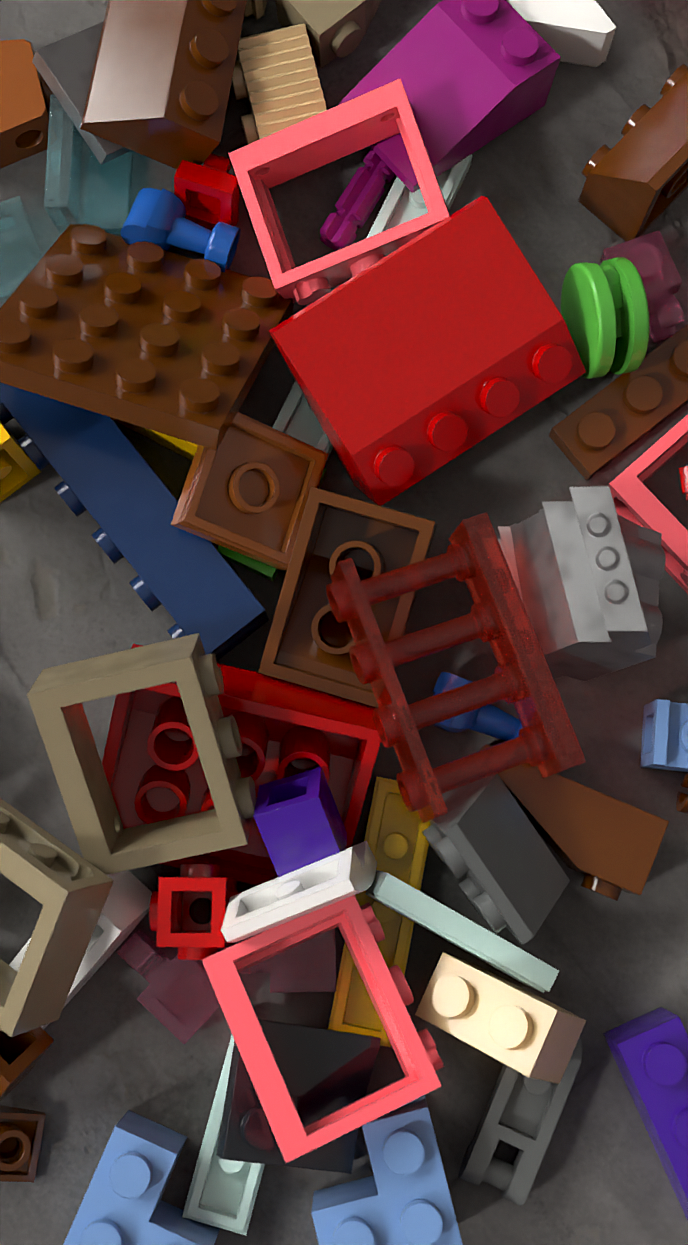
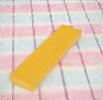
M376 777L364 841H367L377 861L376 870L389 873L420 891L429 846L422 831L431 826L420 808L437 797L439 789ZM367 891L356 894L355 897L359 906L369 902L377 920L379 919L385 940L378 942L377 945L387 967L390 968L397 964L405 975L414 922L365 895ZM344 943L328 1029L381 1038V1046L391 1047V1043L346 943Z

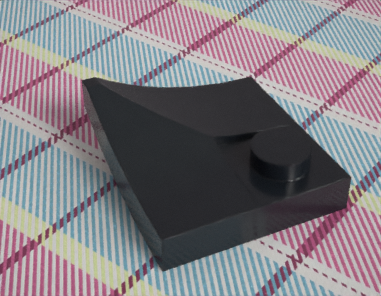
M258 1019L303 1127L366 1096L380 1048L381 1038ZM234 1040L216 1155L224 1160L351 1174L359 1127L288 1163L285 1162Z

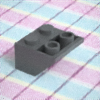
M482 764L420 808L431 824L422 833L444 864L447 863L458 879L464 874L467 876L458 885L477 913L485 918L493 931L497 934L506 927L523 945L535 936L570 880L499 775Z

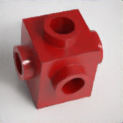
M180 864V877H159L158 891L152 892L149 907L151 931H157L156 947H178V959L202 960L218 953V948L235 945V942L226 941L221 928L230 897L241 893L237 892V878H220V865ZM202 898L209 899L212 902V918L206 924L199 922L193 913L196 902Z

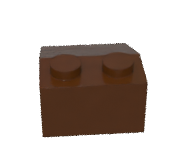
M311 487L258 673L382 709L437 527L436 522Z

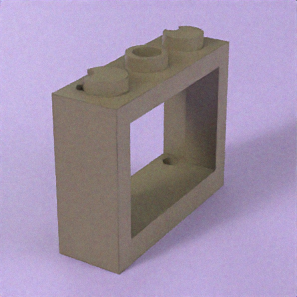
M199 633L45 668L27 693L83 858L106 875L248 844L251 820L254 817L257 800L255 783L251 776L242 778L236 757L242 755L239 728L234 716L224 717L218 695L224 693L221 667H218L214 653L205 654ZM176 681L215 809L124 829L82 702Z
M0 798V873L44 905L18 972L0 958V1030L10 1037H14L59 1019L114 880Z

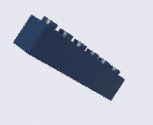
M0 383L1 422L5 425L15 418L27 433L17 441L40 471L51 464L63 479L61 483L54 487L57 493L77 517L88 510L101 528L91 535L114 564L125 557L138 573V576L129 583L152 612L160 605H163L177 622L167 630L173 639L199 633L205 654L214 653L217 662L269 621L263 606L210 541L170 525L178 501L110 417Z

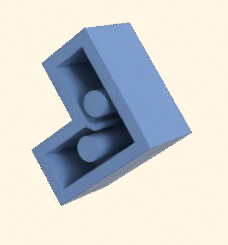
M425 1095L362 1125L373 1176L314 1191L311 1213L319 1245H463Z
M128 1110L113 1129L63 1245H214L220 1228L182 1217L184 1210L161 1200L187 1136Z

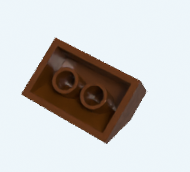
M108 0L80 129L175 169H178L182 160L202 165L221 141L247 0Z
M685 64L678 67L664 84L660 95L663 97L652 108H649L646 104L639 107L622 129L621 134L624 137L612 149L607 145L599 148L582 171L586 181L578 202L630 246L688 188V66Z

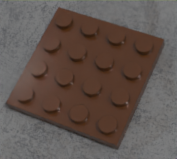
M71 222L0 308V383L217 451L275 345L269 330L290 317L294 308L293 298L284 299L275 290L271 279L260 276L251 277L228 269L222 272L221 268L210 260L185 257L163 250L160 246L151 242L140 241L130 245L125 243L122 237L107 233L96 225Z

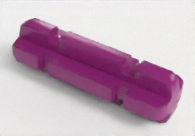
M370 148L363 159L365 162L364 167L357 169L335 204L336 212L330 213L320 228V240L334 251L352 245L357 237L355 233L357 228L363 227L385 191L383 186L385 183H390L395 175L372 148Z

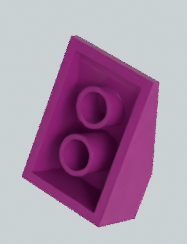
M442 0L410 30L338 105L397 79H401L434 171L438 177L545 106L561 56L506 0ZM401 133L370 145L372 150L412 193L420 189Z

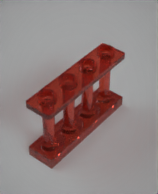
M487 512L462 520L449 538L451 544L448 545L446 553L362 581L352 558H348L337 563L331 575L332 583L326 586L328 601L336 620L339 623L347 621L355 645L349 648L355 674L362 685L370 683L379 708L373 710V720L379 738L386 748L394 746L403 772L396 775L402 800L409 812L412 813L418 810L423 823L448 814L442 794L527 762L533 767H539L542 778L586 762ZM454 577L460 582L466 581L474 605L471 606V613L386 642L383 641L371 605ZM480 638L484 643H490L498 666L495 667L494 675L412 704H407L394 667ZM503 699L508 704H514L523 727L519 730V737L431 768L417 730Z

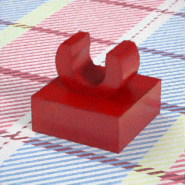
M211 153L204 161L203 166L182 160L174 175V194L182 201L186 208L187 214L185 218L211 231L218 222H224L236 226L238 222L239 183L235 175L228 174L232 167L229 158Z

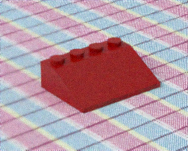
M485 196L475 199L269 330L352 483L378 506L384 505L586 373L564 318L489 199Z
M133 644L131 649L141 647L142 645ZM217 663L218 667H221L224 682V693L218 695L224 717L234 716L237 722L242 743V755L236 757L242 778L252 777L255 783L256 798L259 785L322 767L347 832V848L352 847L384 732L382 709L258 672ZM174 681L117 694L102 766L123 828L151 824L215 809L177 682ZM254 817L251 820L247 845L159 863L180 868V864L220 865V877L237 878V881L259 885L278 877Z

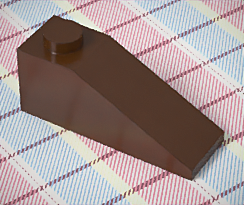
M485 744L480 748L476 761L479 765L483 764L499 775L533 827L568 868L585 875L581 884L582 887L615 901H618L621 891L641 896L669 821Z

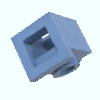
M656 699L644 705L640 768L688 772L687 703Z

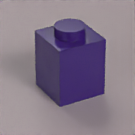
M322 767L259 785L254 819L278 877L347 849V832Z

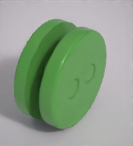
M624 257L604 260L600 265L587 262L573 264L568 269L563 281L561 315L565 320L586 370V373L581 375V377L585 379L603 377L609 370L614 374H626L636 371L646 356L650 332L647 295L637 268L629 259Z

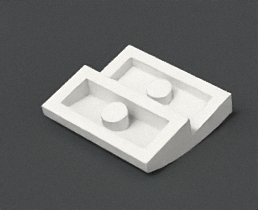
M367 841L231 896L221 928L226 941L238 942L366 891L374 881L377 861Z

